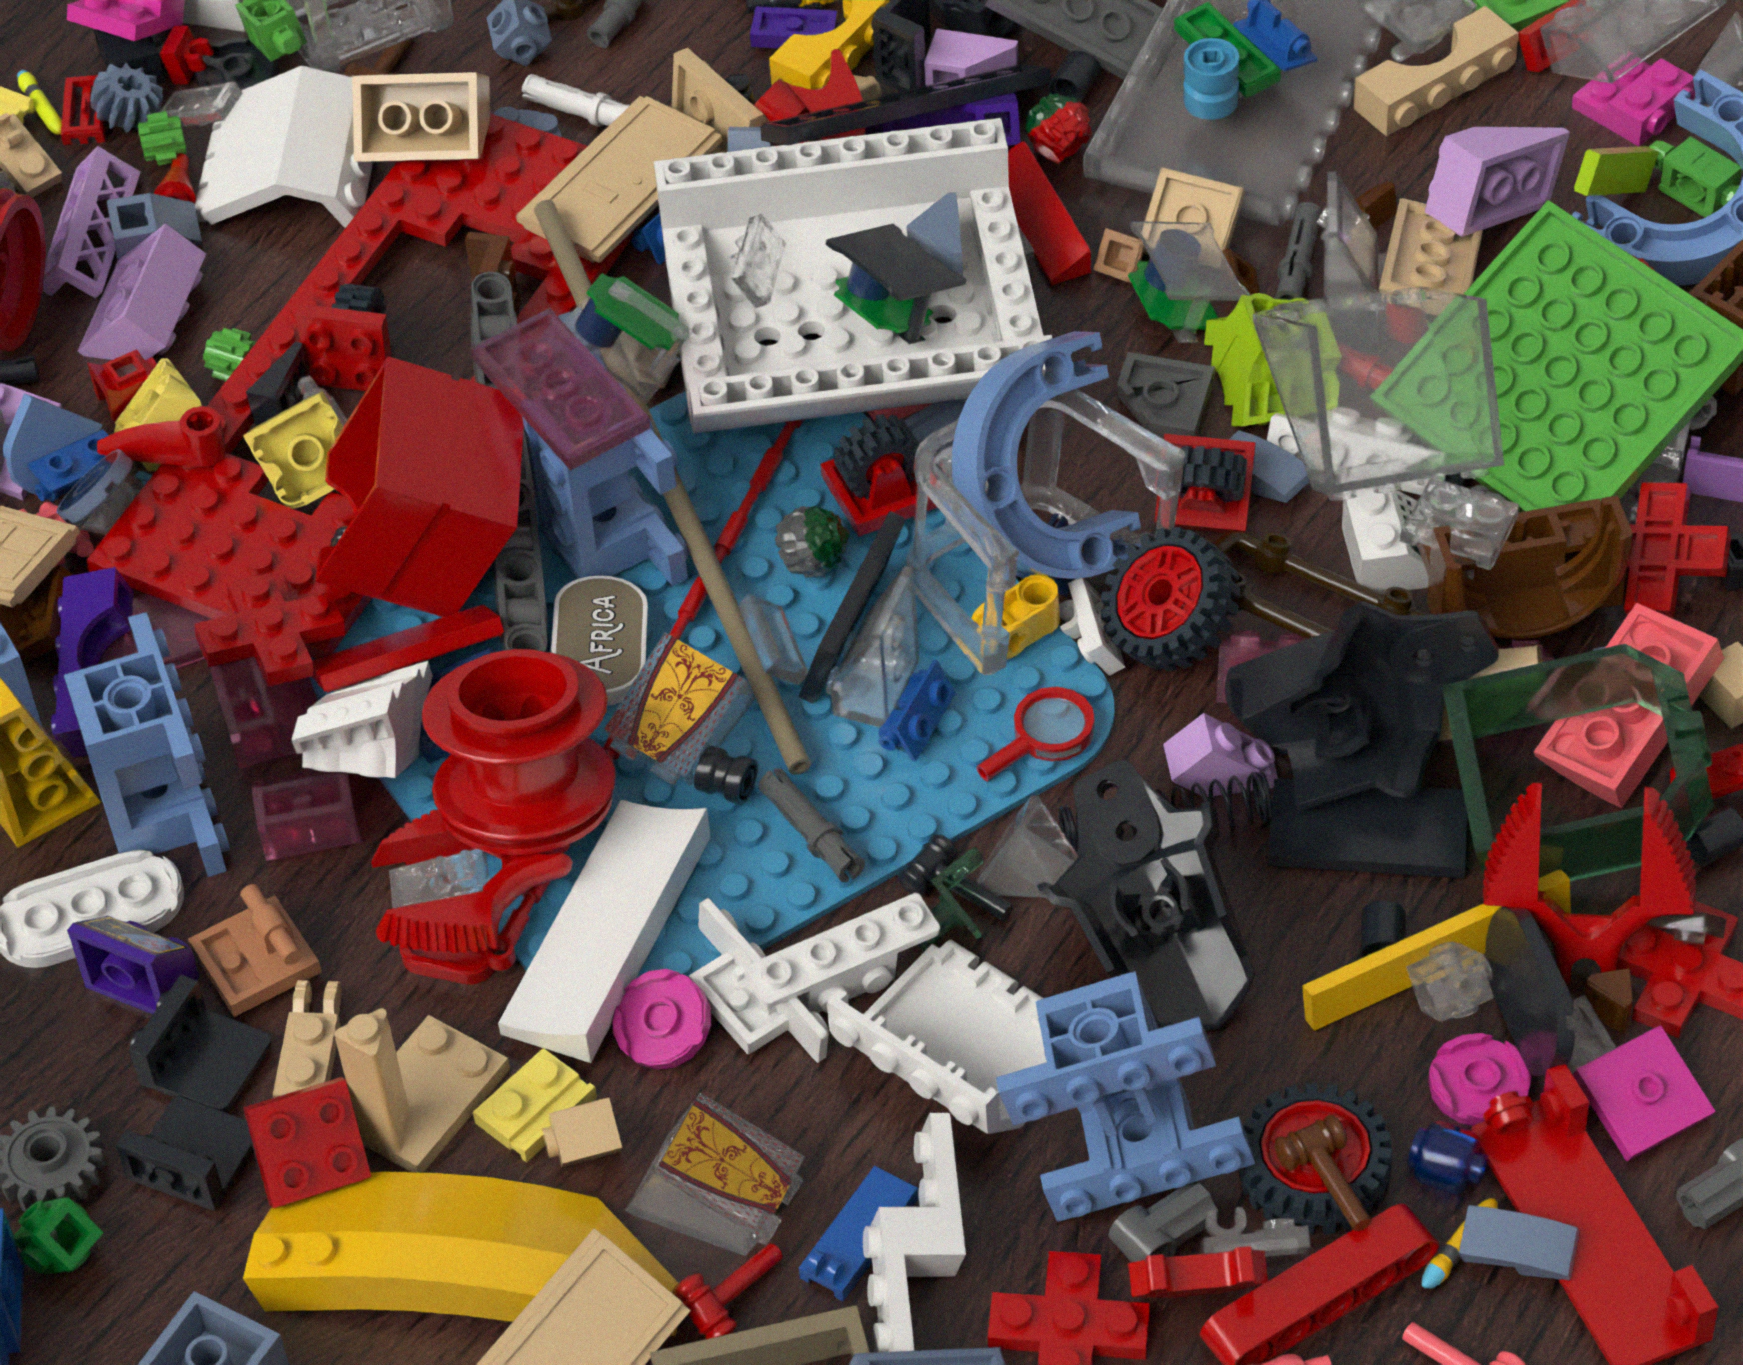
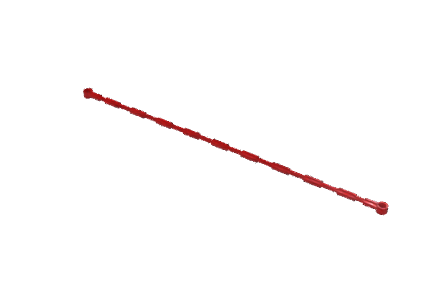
M804 419L785 422L773 447L768 448L749 482L750 489L738 510L732 512L714 545L715 554L720 565L725 556L731 554L748 523L747 516L760 492L765 491L783 459L782 452L795 428H800ZM700 576L695 579L677 612L679 617L665 643H661L650 661L651 665L647 666L645 680H649L657 663L656 658L660 657L665 644L668 643L671 636L678 640L681 638L688 623L694 621L707 598L708 592ZM645 681L629 706L630 710L622 712L624 715L622 717L620 715L614 726L615 729L611 731L602 747L607 751L612 761L619 758L631 734L629 728L633 727L634 721L631 723V720H635L642 694L647 685ZM551 881L534 886L522 894L524 898L518 909L512 910L500 934L497 935L498 947L495 949L489 947L488 950H485L487 964L490 968L502 971L513 966L516 961L514 947L530 920L528 914L534 903L540 902ZM498 951H507L506 953H504V954H502V955H495V954H494V953H496V952H498Z

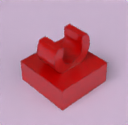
M173 26L159 54L173 84H189L194 72L203 71L207 67L202 56H211L214 51L208 39H194L189 26Z

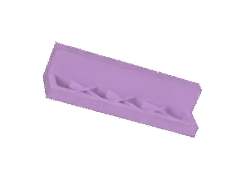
M99 146L76 168L46 258L42 291L50 296L65 282H68L96 299L102 293L116 249L110 218L103 217L96 202L105 199L111 200L119 197L133 196L140 171ZM107 169L125 179L123 187L113 188L106 174ZM96 229L104 243V247L94 249L87 231ZM77 261H88L94 273V279L75 269Z

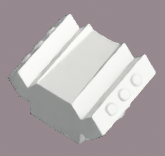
M426 661L337 689L333 693L326 694L308 708L307 714L298 716L292 743L297 754L303 753L302 767L324 772H347L368 777L396 778L419 758L422 709L433 676L429 662Z

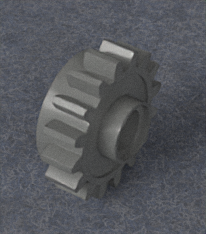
M55 1106L49 1107L46 1117L39 1118L37 1113L31 1110L28 1112V1123L22 1125L15 1120L10 1122L13 1134L11 1136L0 1135V1188H2L5 1198L9 1203L18 1199L22 1210L26 1211L39 1200L45 1202L69 1197L72 1201L77 1202L88 1197L87 1192L92 1185H99L101 1180L97 1169L106 1167V1160L103 1154L105 1148L99 1131H94L92 1122L88 1117L78 1121L76 1112L73 1109H69L63 1117H58Z

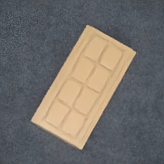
M639 96L516 215V220L524 225V228L546 239L534 213V208L543 200L553 201L578 256L592 263L594 261L600 263L659 205L654 161L708 155L722 142V135L716 133L714 128L648 96L645 98Z
M0 506V604L9 607L22 604L77 542L75 538L81 533L78 527Z
M594 1228L476 1365H645L651 1358L650 1352L659 1349L690 1310L606 1236Z

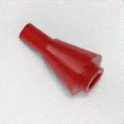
M183 153L176 154L177 159L172 160L171 169L157 186L154 194L195 204L196 196L188 174L189 158Z

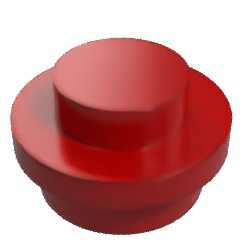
M1510 1091L1489 1101L1490 1108L1483 1114L1486 1125L1492 1126L1496 1135H1505L1521 1130L1533 1122L1534 1118L1531 1110L1534 1108V1104L1530 1096H1519L1517 1091Z

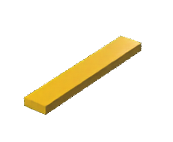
M1559 869L1539 878L1538 891H1545L1566 913H1571L1569 877ZM1483 903L1302 985L1306 1022L1315 1031L1484 954L1490 921L1494 913L1501 906H1487Z

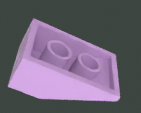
M1472 127L1445 136L1439 148V159L1434 178L1429 186V197L1425 213L1439 220L1443 225L1463 237L1539 210L1548 200H1551L1570 131L1565 128Z

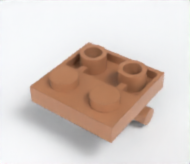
M256 884L246 886L240 894L248 909L188 938L192 953L234 1017L296 986L297 980H308L322 973L319 960L277 897L274 895L266 899Z

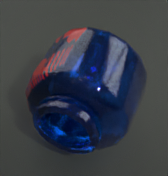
M1434 1121L1427 1129L1421 1127L1418 1129L1411 1145L1407 1166L1414 1168V1177L1420 1184L1453 1195H1459L1467 1189L1470 1182L1475 1184L1481 1182L1486 1169L1488 1155L1480 1152L1481 1141L1477 1133L1443 1121Z

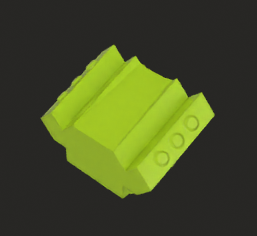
M1255 293L1250 296L1241 295L1236 307L1229 316L1206 320L1204 345H1213L1211 366H1214L1216 372H1218L1225 396L1224 405H1233L1231 426L1266 425L1275 413L1306 418L1316 413L1337 409L1339 383L1335 370L1341 361V356L1322 304L1313 303L1304 298L1282 300L1274 299L1266 294Z

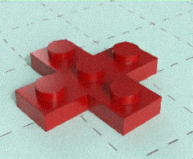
M1641 482L1636 524H1629L1633 536L1626 569L1628 582L1624 611L1627 616L1635 604L1638 603L1674 619L1680 576L1726 577L1732 534L1728 526L1687 525L1691 490L1687 483Z
M272 573L227 583L228 599L235 614L194 623L195 636L208 667L255 657L268 687L314 676L313 661L305 644L345 635L344 620L330 592L285 602Z
M1696 901L1694 914L1684 915L1673 935L1646 924L1632 934L1621 948L1617 969L1629 968L1631 975L1648 981L1633 1008L1632 1020L1651 1028L1661 1025L1666 1034L1676 1038L1680 1037L1698 1002L1743 1020V963L1723 955L1737 930L1739 918Z
M1049 1251L1045 1296L992 1292L987 1337L988 1348L1000 1347L1003 1350L1039 1352L1038 1365H1092L1093 1356L1146 1360L1150 1303L1098 1300L1101 1254Z

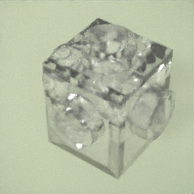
M1447 942L1437 945L1429 951L1430 956L1406 966L1421 1011L1440 1022L1451 1017L1463 1018L1472 1015L1479 1010L1480 1004L1494 998L1488 982L1493 977L1488 961L1482 953L1476 952L1460 943Z

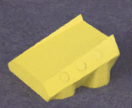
M161 358L116 420L114 433L144 424L180 421L182 415L187 410L202 406L201 401L171 361L167 358ZM141 462L147 471H156L161 465Z
M323 391L310 396L243 435L284 506L292 509L302 507L334 490L325 480L327 453L343 429V426Z

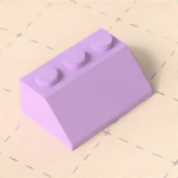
M166 223L118 260L77 352L86 357L109 360L116 359L135 349L139 351L144 360L157 353L159 355L166 353L175 341L176 334L173 330L176 323L183 318L190 304L186 301L187 297L195 289L203 276L200 267L206 253Z

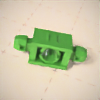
M243 0L242 3L240 2L235 5L249 40L271 62L285 54L290 55L298 51L301 46L307 44L294 9L285 0Z
M1691 136L1678 147L1663 141H1655L1649 146L1659 151L1654 165L1655 168L1662 172L1658 190L1703 217H1708L1725 206L1740 186L1742 173L1740 165Z

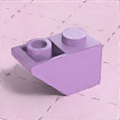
M937 29L924 61L925 86L1018 65V41Z
M1205 713L1163 744L1172 782L1191 790L1194 782H1198L1204 788L1207 797L1210 783L1214 778L1221 782L1226 794L1228 782L1232 775L1237 776L1241 780L1245 790L1247 778L1251 772H1259L1260 770L1264 772L1269 788H1273L1274 779H1278L1274 765V753L1265 741L1255 739L1235 729L1231 724L1223 723ZM1233 780L1232 794L1240 793L1241 790L1237 782ZM1251 780V791H1253L1252 780ZM1215 783L1213 788V796L1222 795L1219 787ZM1196 786L1195 793L1201 795L1198 787Z

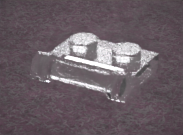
M1430 477L1413 512L1405 519L1400 534V542L1411 546L1420 543L1431 547L1432 528L1449 525L1451 530V553L1476 561L1477 567L1491 570L1518 518L1519 504Z

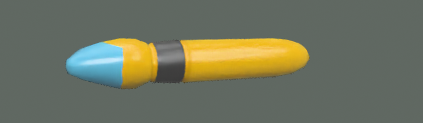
M1492 1198L1482 1201L1478 1205L1480 1207L1498 1209L1497 1201ZM1465 1221L1447 1241L1438 1256L1432 1258L1427 1264L1422 1276V1287L1434 1288L1441 1284L1450 1275L1451 1268L1461 1259L1459 1249Z

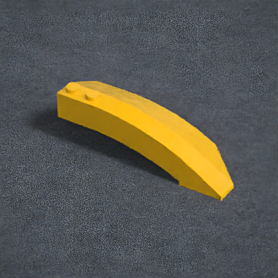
M370 1172V1178L283 1206L271 1207L254 1233L243 1276L247 1286L265 1312L355 1309L396 1310L464 1315L513 1322L595 1228L671 1293L678 1284L674 1277L599 1198L542 1185L491 1177L416 1172ZM677 1327L670 1336H676Z

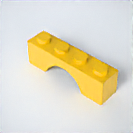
M843 0V13L846 21L834 30L818 35L793 34L769 58L771 85L781 77L789 84L815 90L824 87L829 81L830 55L834 49L841 51L850 70H853L859 63V60L874 46L873 29L871 26L874 14L890 0Z

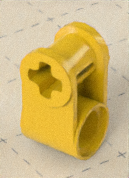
M1036 574L1025 577L1007 591L981 604L971 617L970 626L972 630L978 635L986 636L994 645L995 654L999 658L1005 660L1017 656L1024 648L1058 628L1060 609L1057 584L1052 578Z

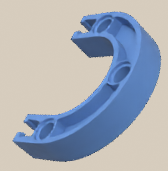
M1700 69L1693 77L1695 99L1693 101L1690 100L1691 94L1684 89L1674 98L1677 124L1726 151L1737 161L1743 170V92ZM1743 178L1738 190L1725 206L1708 217L1685 224H1660L1645 220L1602 195L1588 196L1585 199L1589 218L1584 223L1585 225L1630 255L1643 258L1657 273L1677 286L1698 284L1743 240ZM1577 211L1572 214L1579 221L1583 219V215ZM1599 224L1603 229L1599 230L1595 227Z
M1073 331L1027 346L1004 357L979 380L965 402L959 416L952 447V478L960 511L977 541L993 557L1015 570L1056 578H1086L1115 569L1113 564L1118 557L1126 561L1129 556L1125 549L1131 544L1139 548L1142 547L1141 544L1124 542L1123 538H1117L1112 542L1110 540L1112 532L1125 526L1129 527L1130 531L1140 529L1141 524L1138 512L1110 510L1056 529L1046 524L1032 511L1023 496L1018 480L1017 453L1020 439L1029 419L1036 410L1054 396L1109 378L1107 365L1086 364L1085 359L1075 361L1073 364L1071 359L1072 352L1083 347H1090L1091 352L1102 349L1100 332ZM1043 365H1045V374H1044V377H1043V373H1042ZM988 480V487H989V488H988L987 493H985V484H986V481ZM1083 544H1084V552H1083V556H1082V547H1083Z

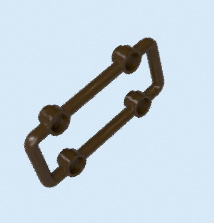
M1232 531L1222 535L1213 543L1226 556L1234 549L1241 550L1254 556L1256 566L1263 571L1276 574L1290 572L1356 603L1365 601L1396 615H1427L1415 609L1416 604L1413 601L1412 593L1404 588L1391 587L1384 594H1381L1294 555L1291 540L1284 534L1276 532L1267 533L1261 540L1244 532ZM1237 572L1239 580L1234 583L1240 587V598L1231 600L1239 606L1238 611H1247L1306 639L1332 631L1250 593L1247 578L1242 573Z

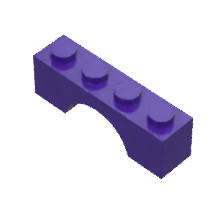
M1015 93L1004 94L868 126L865 128V135L1001 118L1007 145H1017L1021 142L1018 101Z
M116 567L63 577V595L58 599L61 631L55 641L56 652L59 657L58 674L53 679L57 703L56 714H53L51 717V728L55 739L61 741L73 757L85 756L88 753L64 675L98 665L102 654L108 646L131 630L128 617H131L133 614L134 591Z

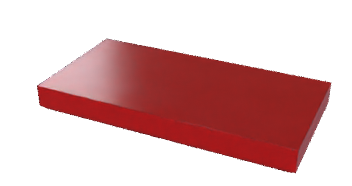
M484 604L312 660L314 676L311 677L324 692L328 693L500 636L504 629L500 616Z

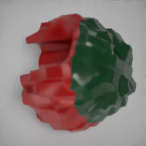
M1051 93L1047 97H1042L1039 104H1036L1026 117V134L1033 143L1035 153H1039L1047 160H1052L1057 164L1065 160L1064 158L1076 153L1082 147V143L1086 144L1092 135L1091 119L1088 116L1089 109L1079 102L1076 97L1070 98L1069 96Z

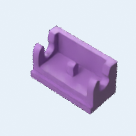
M1692 436L1686 458L1683 483L1688 484L1692 494L1743 502V459L1701 452V437Z

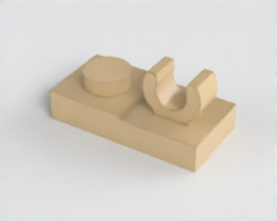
M8 113L1 115L0 168L8 174V178L14 183L17 190L22 195H29L33 198L61 182L62 172L14 113L11 115Z

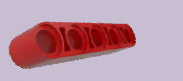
M1397 1204L1372 1218L1370 1225L1365 1229L1357 1232L1350 1231L1222 1308L1205 1322L1199 1335L1222 1365H1246L1269 1362L1423 1268L1438 1252L1440 1246L1438 1240L1406 1204Z

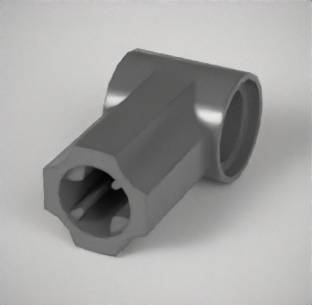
M1743 1138L1734 1142L1723 1152L1717 1165L1677 1189L1676 1199L1682 1208L1683 1215L1694 1227L1700 1226L1705 1230L1743 1206Z
M1192 1182L1180 1187L1148 1209L1141 1205L1128 1209L1116 1219L1108 1235L1110 1240L1130 1262L1145 1260L1149 1255L1163 1254L1164 1257H1173L1179 1245L1218 1220V1209L1214 1205L1210 1193L1200 1183L1195 1184Z

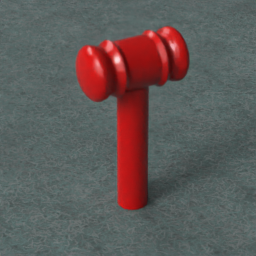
M769 1243L712 1290L709 1284H704L702 1274L694 1273L681 1280L673 1289L672 1294L690 1310L687 1315L698 1328V1333L704 1334L706 1339L732 1334L737 1327V1322L729 1318V1310L725 1309L724 1306L783 1259L782 1252L776 1245Z

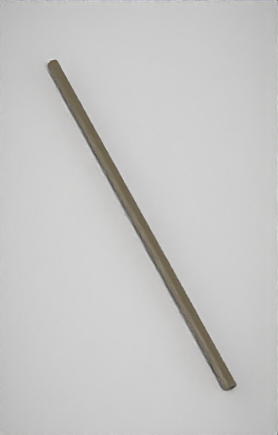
M543 200L535 206L534 213L581 314L590 299L586 292L592 284L554 202ZM618 341L609 348L596 346L612 382L623 385L629 395L631 405L637 412L643 411L648 416L654 433L663 441ZM674 467L676 487L663 493V496L789 772L793 775L804 773L811 766L809 756L677 469Z

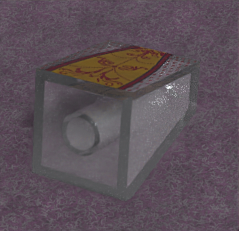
M664 632L604 730L613 740L610 747L622 756L635 761L639 755L654 764L650 771L664 781L675 785L678 779L691 786L694 782L697 764L704 750L710 745L717 747L722 745L749 709L755 697L746 679Z
M699 1093L669 1131L625 1211L636 1217L746 1256L758 1242L766 1246L777 1230L781 1218L774 1214L780 1203L783 1202L788 1205L799 1189L803 1178L796 1173L805 1156L702 1093Z

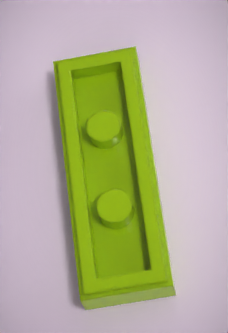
M1647 146L1586 150L1574 191L1585 196L1646 192L1659 151Z

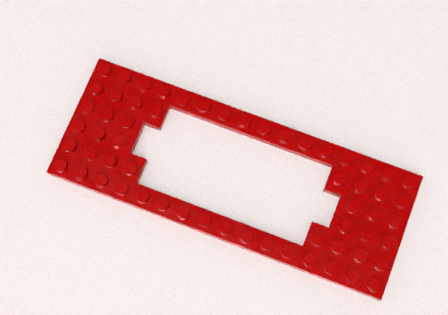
M490 113V121L480 159L397 161L206 406L216 410L220 415L226 445L224 458L214 465L204 467L161 464L88 557L87 565L89 572L116 567L131 588L212 619L235 614L228 599L227 583L272 573L285 602L330 592L344 620L346 635L372 597L315 582L318 553L323 547L330 546V541L338 528L350 524L355 516L354 511L344 496L332 491L325 496L312 515L258 496L269 481L261 465L231 455V452L241 441L243 435L254 424L246 391L295 342H300L296 314L301 304L331 308L332 303L336 304L335 294L339 292V287L344 285V283L360 285L401 231L446 247L462 225L488 234L509 236L510 241L515 242L511 247V252L516 265V271L543 280L542 284L517 316L523 385L525 387L532 378L529 356L559 315L579 309L548 241L525 229L524 225L517 222L516 215L588 146ZM646 218L600 263L596 261L592 263L579 256L591 284L602 273L604 275L607 274L633 238L634 231L641 227ZM345 635L305 644L309 655L318 659L332 654Z

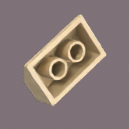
M477 72L352 76L354 162L481 158L490 121L489 76Z

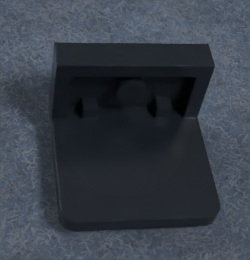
M180 975L172 988L166 990L160 996L156 1011L146 1026L140 1028L134 1034L129 1052L139 1084L172 1097L180 1096L227 1113L271 1049L272 1041L267 1032L206 1010L198 981Z

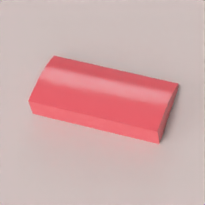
M1636 603L1535 749V756L1580 787L1611 804L1623 808L1723 661L1724 656L1718 639Z

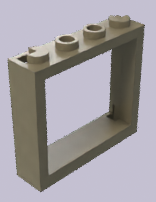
M855 1305L650 1352L652 1365H801L851 1353L853 1358L855 1353L870 1352L858 1308Z

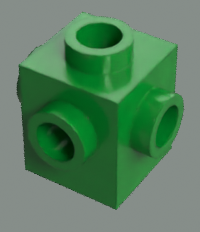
M69 1197L45 1202L39 1200L31 1205L20 1217L18 1222L22 1227L16 1232L14 1238L18 1248L22 1251L20 1257L23 1262L35 1272L47 1275L67 1271L70 1273L80 1267L91 1253L90 1248L104 1232L90 1219L84 1208Z

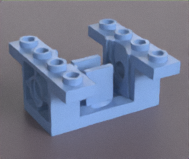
M580 341L564 348L567 377L570 385L521 408L542 534L577 579L588 576H613L650 558L671 586L687 580L686 559L689 558L690 554L684 539L679 533H671L666 526V521L660 509L655 504L650 506L644 502L640 485L633 476H628V470L637 466L660 495L675 488L674 467L678 465V459L673 447L667 440L661 441L656 436L648 416L643 411L637 412L634 409L627 391L621 383L614 384L608 377L604 363L598 355L591 356Z
M147 612L128 617L138 653L64 675L118 853L144 850L150 851L152 855L197 842L208 877L226 872L222 852L230 850L223 824H212L210 817L218 815V811L210 787L201 790L199 786L202 781L206 780L202 762H205L206 758L198 733H191L190 727L194 726L186 698L179 700L175 698L174 693L181 691L182 688L174 663L164 665L162 659L170 656L162 628L152 629Z
M1135 971L1035 1001L1046 1063L998 1076L996 1080L999 1095L1013 1126L1076 1107L1080 1111L1089 1161L1040 1175L1043 1192L1057 1222L1080 1217L1093 1211L1131 1202L1141 1197L1172 1188H1179L1192 1182L1230 1173L1255 1164L1252 1148L1239 1117L1198 1129L1194 1128L1189 1101L1179 1077L1216 1066L1213 1050L1199 1017L1159 1029Z

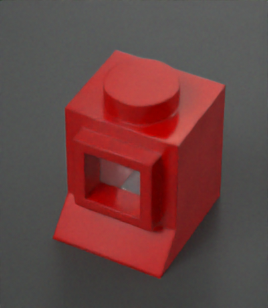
M137 349L102 365L87 362L96 397L99 401L106 399L110 416L114 423L157 365L152 357L144 360Z

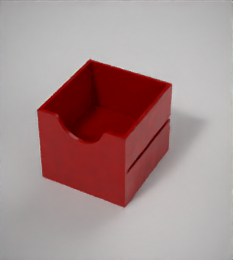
M388 356L327 453L326 483L347 499L355 516L335 546H325L318 553L315 582L441 617L457 613L517 529L524 429L521 408L525 406L526 397L463 378L457 381L451 379L452 375Z

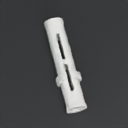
M535 74L528 75L522 87V92L524 93L522 97L524 100L540 103L572 115L588 119L590 124L598 127L603 126V124L609 126L630 106L612 100L608 94L601 92L597 93V95L568 85L547 80Z

